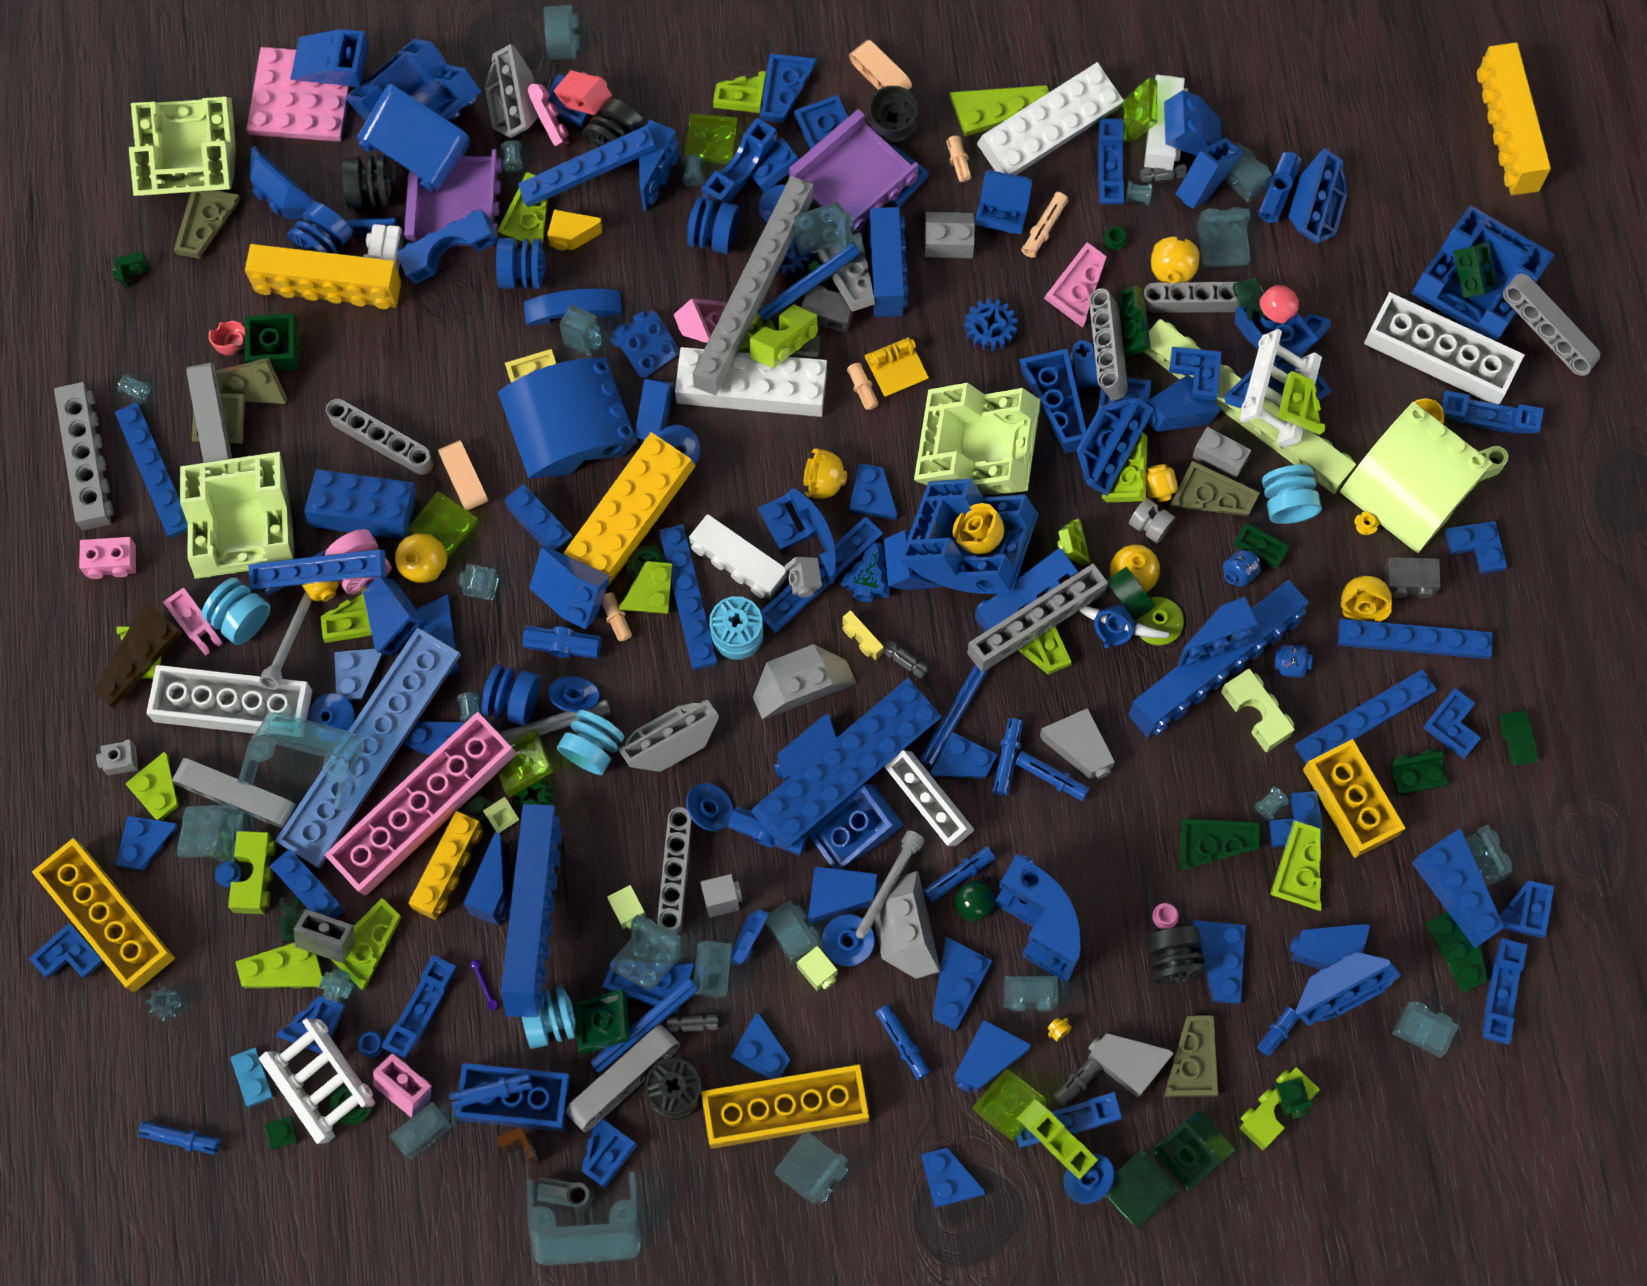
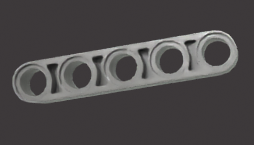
M1517 274L1504 289V299L1575 374L1587 375L1600 359V352L1597 347L1528 275Z
M1256 282L1150 283L1144 290L1146 311L1151 313L1236 312L1237 307L1252 300L1245 295L1257 297L1263 294V289ZM1153 295L1158 297L1159 299L1152 300L1149 298V296ZM1178 295L1181 296L1183 299L1177 300L1173 296ZM1198 295H1203V296H1205L1207 299L1202 300V299H1199L1197 296H1198ZM1221 295H1228L1231 299H1224Z
M1102 288L1094 291L1089 300L1097 380L1099 386L1109 398L1118 400L1128 390L1118 303L1106 289Z
M212 362L187 367V378L203 462L208 463L232 459L226 423L223 425L225 417L215 367Z
M333 399L327 404L326 413L331 424L337 429L416 474L425 475L432 470L433 460L425 446L344 400ZM344 411L341 416H334L336 412ZM357 423H364L362 427L354 428ZM385 434V436L382 439H375L377 435ZM398 446H405L402 451H395ZM420 457L426 458L422 463H415Z
M186 758L182 759L172 779V782L181 788L282 829L289 821L296 807L293 802Z
M682 807L672 809L667 822L658 910V925L661 932L666 936L679 934L683 926L692 819L688 810ZM677 817H685L687 819L686 824L683 826H676L673 822ZM675 842L684 843L685 846L681 851L676 852L671 849L672 844ZM677 866L682 869V873L677 877L668 874L672 867ZM670 892H677L680 895L679 899L675 902L667 901L666 896ZM668 917L677 919L676 925L672 928H667L663 925L664 920Z
M663 1025L655 1027L574 1099L566 1108L565 1113L583 1132H587L641 1085L656 1063L671 1058L679 1049L680 1043Z

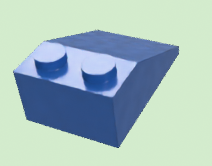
M1182 90L1164 101L1165 145L1198 156L1200 150L1222 140L1221 120L1202 97Z
M1263 294L1236 308V326L1257 349H1259L1261 337L1277 329L1282 331L1279 345L1293 354L1318 342V338L1298 312L1285 323L1274 322L1265 316L1259 302ZM1276 355L1274 363L1278 364L1284 359Z
M543 545L529 589L563 619L586 629L598 617L610 575Z
M862 784L811 828L807 834L833 869L843 870L885 842L904 824L875 785Z
M495 832L464 901V905L470 915L499 926L501 920L505 921L508 917L511 907L508 905L509 889L506 845L501 835Z

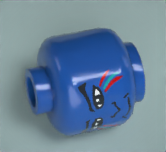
M1238 550L1223 564L1225 580L1229 584L1238 587L1248 585L1260 573L1259 558L1251 551Z
M1284 644L1281 650L1277 649L1275 669L1279 670L1282 676L1302 678L1307 670H1312L1313 655L1308 654L1306 646Z

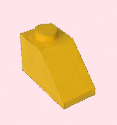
M554 210L548 231L550 246L557 250H574L602 234L601 218Z

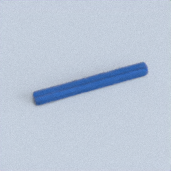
M854 243L850 244L760 308L757 313L761 320L767 321L860 254L857 245Z
M976 665L974 666L920 758L922 764L928 767L933 766L989 669L981 673Z
M687 979L629 1028L630 1041L607 1047L591 1061L593 1068L598 1073H602L698 991L697 985L691 979Z

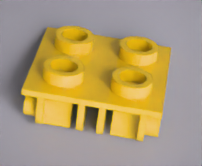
M909 337L864 355L884 397L929 379L914 349L916 348L913 339H909Z

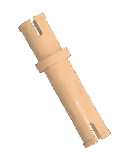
M1055 193L1038 224L1030 230L1031 235L1021 249L1026 256L1035 257L1041 244L1049 238V231L1069 200L1063 193Z

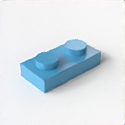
M256 1047L230 1057L248 1108L274 1098Z

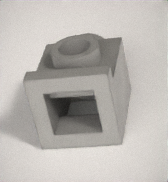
M795 557L784 566L785 571L790 572L789 583L792 585L794 595H799L802 598L810 597L822 586L818 558Z
M130 739L125 740V742L100 746L101 753L96 754L97 765L99 768H103V771L108 776L138 771L136 746ZM118 754L116 759L111 758V755Z

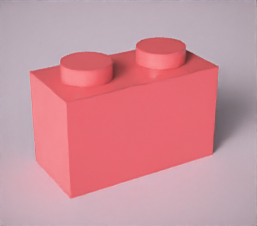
M570 71L554 89L555 94L566 108L595 115L612 95L606 87V81L600 76L595 77L584 72L579 73L575 71Z

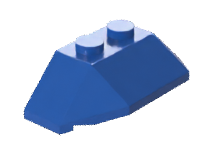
M255 146L251 149L250 180L254 187L253 193L261 201L265 199L270 203L269 207L276 215L282 214L287 220L303 219L302 215L312 202L317 201L260 152L259 149Z
M1326 148L1322 149L1300 176L1289 213V218L1298 232L1314 243H1319L1336 235L1347 198L1346 180L1342 167H1344L1343 160Z
M1136 397L1099 407L1076 450L1088 486L1105 496L1108 495L1154 408Z
M1355 952L1343 957L1341 961L1330 967L1321 969L1317 974L1309 978L1296 1008V1013L1308 1026L1315 1024L1316 1021H1326L1338 1017L1383 993L1401 974L1388 959Z

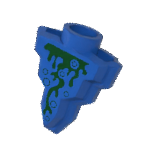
M872 543L865 551L862 561L854 563L851 572L845 573L841 586L853 591V597L859 601L870 603L874 597L889 598L891 587L888 586L887 570L884 567L885 553L883 544Z

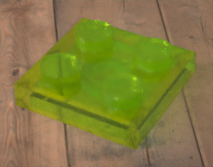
M1148 78L1124 98V141L1132 143L1157 123V80Z
M690 114L684 155L685 160L729 164L733 159L737 118Z
M437 492L407 530L412 535L420 533L434 536L444 545L447 559H449L477 524L478 519L440 492Z
M536 730L509 744L516 751L517 755L498 774L505 793L511 797L554 772L541 737Z
M1006 1068L972 1109L981 1118L1014 1142L1026 1128L1017 1119L1035 1099L1043 1106L1048 1102L1044 1096Z

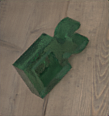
M1257 278L1233 283L1232 289L1240 309L1247 307V320L1249 322L1253 320L1252 312L1255 311L1260 313L1261 318H1265V314L1260 308L1259 301L1263 293Z
M294 895V904L292 906H286V900L283 897L279 900L280 907L286 914L278 916L283 943L295 941L294 928L304 912H298L301 900L296 895Z

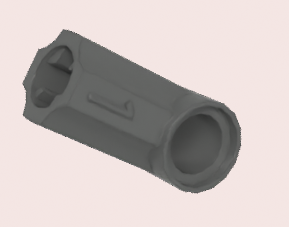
M542 1178L539 1183L537 1201L573 1207L578 1210L587 1209L593 1202L592 1191L580 1182L571 1183ZM578 1190H584L586 1193L585 1199L580 1203H575L573 1200L574 1193Z

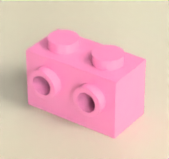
M130 537L80 540L79 568L86 577L91 579H100L104 575L126 577L128 574L136 573V545Z
M391 1054L374 1070L373 1086L411 1118L430 1101L431 1085L394 1054Z

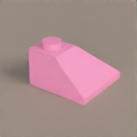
M701 299L689 300L674 314L682 335L708 343L726 307V302Z

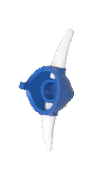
M1122 605L1110 606L1104 610L1086 606L1079 610L1094 620L1095 630L1105 643L1104 647L1107 649L1110 646L1124 644L1132 635L1153 638H1168L1170 636L1168 632L1152 629L1134 621L1131 614Z

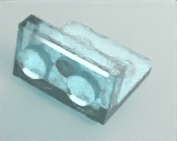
M835 202L796 215L794 217V227L798 254L803 257L834 246L841 252L850 244H855L850 229L853 226L850 213L845 212L839 202Z
M1233 207L1229 210L1207 209L1201 211L1197 227L1203 267L1243 266L1249 264L1250 253L1247 236V225L1250 219L1249 209Z
M224 805L187 807L183 816L177 855L182 858L211 857L222 862L230 861L235 863L237 831H241L244 813Z
M1489 825L1479 828L1474 835L1465 838L1486 887L1505 879L1512 872V862L1506 853L1503 854L1499 846L1500 839L1494 830L1491 831Z
M636 915L631 921L632 938L610 962V970L651 990L655 988L681 957V938L674 931L667 930L650 919Z
M805 1132L777 1166L775 1174L812 1205L816 1206L819 1201L823 1204L832 1192L830 1186L834 1181L840 1182L849 1169L846 1167L848 1159L840 1153L837 1155L811 1133Z

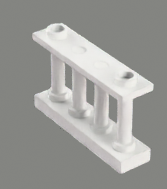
M1277 329L1263 335L1259 341V349L1248 391L1242 404L1240 421L1244 423L1259 417L1279 430L1277 444L1285 448L1301 441L1304 428L1281 420L1262 408L1265 397L1279 406L1281 403L1282 395L1268 387L1270 375L1285 384L1287 378L1285 372L1273 365L1275 356L1278 355L1295 366L1296 373L1313 379L1315 383L1322 357L1316 353L1302 358L1296 356L1279 345L1282 331Z
M306 1018L303 1024L308 1029L307 1033L284 1052H265L259 1057V1060L317 1144L328 1143L336 1137L331 1130L333 1124L358 1104L361 1107H372L376 1103L372 1098L373 1093L371 1089L359 1080L327 1034V1026L319 1019ZM315 1040L323 1053L300 1072L293 1074L287 1066L289 1065L288 1061ZM330 1061L338 1074L311 1096L307 1095L302 1088L303 1082ZM342 1083H345L353 1095L326 1117L322 1116L317 1109L318 1103Z

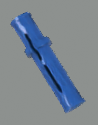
M1008 719L1005 737L1001 740V757L992 790L997 795H1009L1018 750L1021 749L1020 736L1024 721L1020 719Z
M1023 750L1015 762V765L1057 787V791H1064L1083 802L1089 792L1090 787L1072 779L1069 773L1063 774Z
M985 846L969 859L965 857L961 860L962 863L927 888H924L925 896L933 903L968 877L976 876L978 870L995 860L993 853Z
M890 1004L876 1011V1016H878L900 1051V1058L902 1061H906L916 1079L920 1080L930 1074L931 1069H929L920 1055V1048L918 1045H914Z
M527 1072L526 1074L507 1079L504 1076L500 1077L499 1081L450 1092V1100L462 1098V1100L452 1102V1107L457 1109L501 1096L508 1098L512 1093L533 1089L532 1082L520 1084L522 1081L530 1080V1074Z
M145 1120L141 1122L138 1130L140 1131L138 1133L140 1138L184 1147L186 1151L190 1152L196 1150L216 1155L220 1148V1144H217L221 1142L220 1138L201 1135L195 1130L189 1132Z

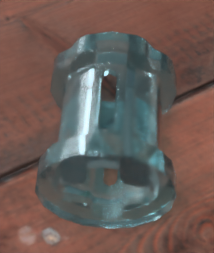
M518 141L502 143L501 149L504 153L503 170L508 172L522 170L521 143Z
M699 155L685 156L682 159L683 166H685L683 183L688 186L701 185L704 183V176L701 171L703 158Z
M1128 181L1125 202L1129 203L1131 200L1144 202L1145 205H1149L1152 184L1148 183L1146 186L1133 184L1132 181Z
M126 373L118 384L119 393H126L134 397L139 403H143L151 391L150 383H142L134 379L130 373Z
M470 692L457 696V702L460 703L462 714L459 718L460 722H467L475 713H479L478 700L480 695L478 693Z
M1271 787L1269 789L1270 793L1261 802L1258 801L1254 805L1256 810L1269 821L1274 818L1273 814L1280 807L1286 806L1289 803L1285 794L1276 787Z

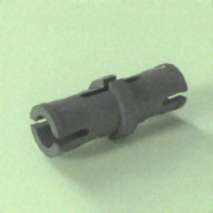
M1089 1058L1075 1074L1072 1073L1068 1077L1069 1080L1053 1095L1055 1099L1066 1108L1072 1099L1081 1091L1084 1092L1090 1081L1102 1071L1100 1065L1092 1058Z

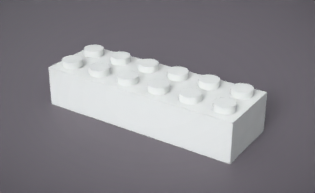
M1097 62L982 135L977 145L995 171L1017 175L1098 123L1100 118L1104 119L1117 111L1124 100Z
M1390 292L1364 343L1487 402L1498 405L1506 394L1524 357V354Z
M684 347L680 349L675 388L677 404L822 417L827 360L788 357L773 369L751 359L750 353L738 352L715 396L694 388L692 373L704 349Z
M156 665L146 714L156 723L304 739L312 689L307 682L282 679L279 687L272 690L261 685L259 676Z

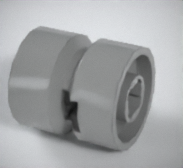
M1146 498V501H1142L1135 510L1128 524L1139 532L1145 530L1146 536L1158 544L1169 531L1176 517L1166 510L1159 511L1158 505Z

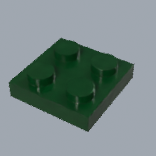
M623 989L575 1003L577 1043L580 1053L586 1054L630 1041L627 993Z

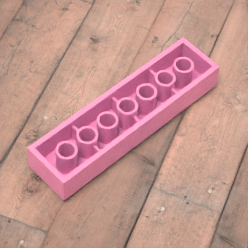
M478 712L475 713L336 843L325 856L358 892L367 896L517 755L516 751Z

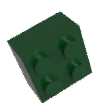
M294 313L245 316L246 363L269 358L274 371L299 370V324Z

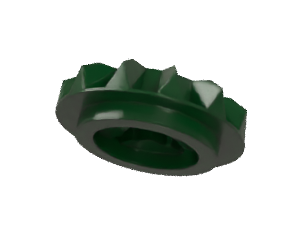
M641 547L636 549L628 558L627 570L632 580H636L643 567L640 560L643 562L667 563L666 558L660 550L654 547Z
M532 775L526 779L522 778L521 782L515 786L513 794L514 804L521 813L523 804L552 805L554 801L553 788L543 777L540 778ZM528 788L534 792H540L537 795L539 804L533 799H526L529 797Z
M346 1084L338 1087L332 1094L330 1099L331 1112L344 1102L343 1098L348 1099L353 1095ZM358 1104L359 1111L350 1110L338 1122L347 1126L361 1124L363 1120L369 1117L372 1107H361Z

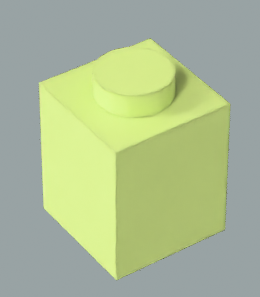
M631 885L607 897L623 929L627 927L633 929L643 923L642 920L646 918V915Z
M818 946L797 962V968L816 991L822 987L826 990L835 983L837 969Z

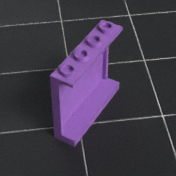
M858 109L789 168V178L793 176L812 183L813 202L850 235L855 230L859 231L865 225L866 220L870 218V208H883V205L889 200H895L906 185L910 186L918 178V164L915 162L911 166L865 123V115Z
M492 149V157L463 156L438 193L433 190L429 192L419 185L420 180L418 176L409 170L404 231L407 244L417 242L425 238L428 233L437 232L446 227L448 223L458 221L466 217L468 213L480 209L491 218L498 236L497 231L499 228L498 223H495V216L500 214L499 201H496L497 194H501V181L498 180V173H502V159H498L496 150ZM458 244V245H454V246H469V245H466V244Z

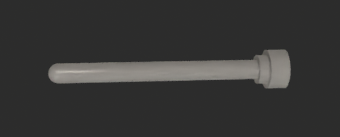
M306 592L302 597L272 665L264 669L259 682L265 688L277 689L282 681L281 668L312 602V599Z
M907 831L902 839L903 849L856 931L858 938L863 939L867 935L910 856L915 854L916 851H920L925 840L918 833Z

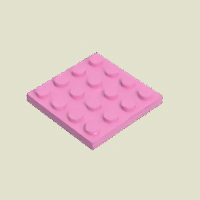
M261 47L247 124L248 135L342 142L348 105L345 96L349 94L350 86L291 80L296 50Z

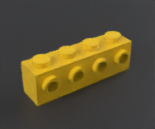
M458 811L455 812L409 901V905L413 910L434 920H437L439 914L444 912L448 903L447 898L451 890L454 891L458 885L459 875L463 867L465 868L468 865L474 845H477L482 838L483 828L478 820Z

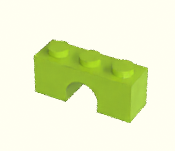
M793 304L779 315V331L763 327L750 337V358L774 369L816 336L818 332L817 314Z
M237 831L234 857L240 863L253 864V873L244 882H231L228 908L233 913L265 914V907L270 905V891H267L268 881L273 879V869L270 867L271 856H275L276 842L273 841V838L267 832Z
M1297 1067L1291 1073L1286 1069L1276 1081L1281 1083L1302 1077L1310 1101L1320 1089ZM1269 1088L1258 1099L1262 1104L1256 1110L1251 1107L1240 1118L1244 1123L1239 1129L1261 1150H1264L1284 1129L1274 1115L1275 1106L1280 1103L1276 1089L1272 1091Z
M1036 1099L1017 1118L1079 1180L1098 1160Z

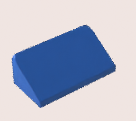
M398 217L349 219L347 224L352 230V235H367V233L372 232L374 224L387 227L398 226Z

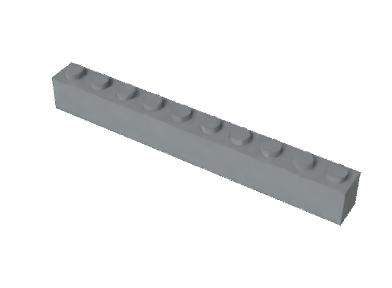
M790 176L692 373L694 388L715 396L717 395L813 201L812 183Z

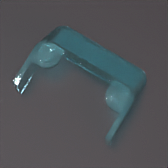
M273 712L268 714L248 744L238 783L252 786L259 761L269 760L275 752L276 745L325 757L323 764L325 777L330 781L339 783L333 809L346 811L364 748L363 739L353 732L282 713Z
M629 1172L631 1200H621L612 1206L609 1224L556 1227V1217L553 1211L544 1206L537 1207V1185L533 1180H527L528 1224L535 1260L541 1265L552 1266L630 1260L635 1258L641 1251L639 1187L636 1173Z

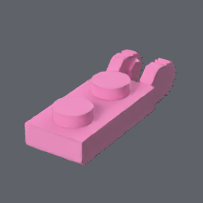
M531 84L527 88L528 94H530L529 97L552 143L558 147L567 146L570 144L567 138L569 134L565 126L559 123L556 117L558 112L555 106L548 102L549 92L546 91L543 85Z
M184 587L163 601L191 641H195L205 656L210 653L209 648L199 637L206 632L209 633L214 644L218 646L223 644L212 629L211 623H207L201 617L202 611Z

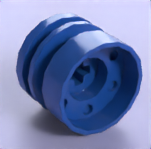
M698 197L688 220V246L696 247L699 241V248L705 249L709 240H712V251L729 255L736 238L740 207L723 202L718 212H716L715 200L710 199L706 206V199Z
M312 202L302 215L305 222L297 221L294 225L295 228H291L287 233V237L298 250L337 254L335 246L342 247L353 233L349 225L333 210L321 203Z
M499 238L496 252V274L499 289H515L518 278H522L524 289H529L531 278L533 288L541 289L546 268L542 240L534 239L531 249L529 238H525L522 249H518L516 238Z
M496 664L484 687L482 714L490 717L494 713L496 719H501L507 710L508 722L526 726L536 706L540 688V676L531 672L521 671L515 680L514 668L508 667L505 671L504 665Z

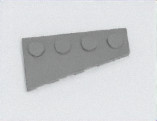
M861 232L816 247L817 255L823 264L852 243L856 244L859 248L860 254L830 275L852 312L875 304Z

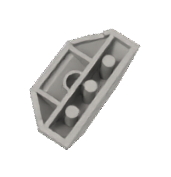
M510 44L493 54L491 60L493 63L488 73L485 91L492 129L512 138L528 129L539 115L529 97L530 94H528L527 89L534 83L533 74L514 45Z
M813 644L767 662L753 699L763 721L855 685L856 681L847 660Z
M704 700L701 703L680 705L636 729L618 750L629 767L661 772L704 748L718 721L719 715L708 700Z
M916 871L899 876L874 920L882 959L916 979L939 973L941 970L919 872Z

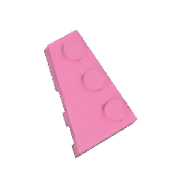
M1087 242L1044 299L1083 327L1090 307V296L1095 291L1106 256Z

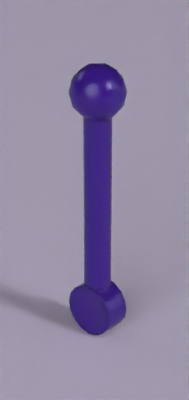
M473 960L470 966L475 970L488 1000L487 1007L489 1010L495 1011L498 1008V1003L493 1000L480 970V962Z

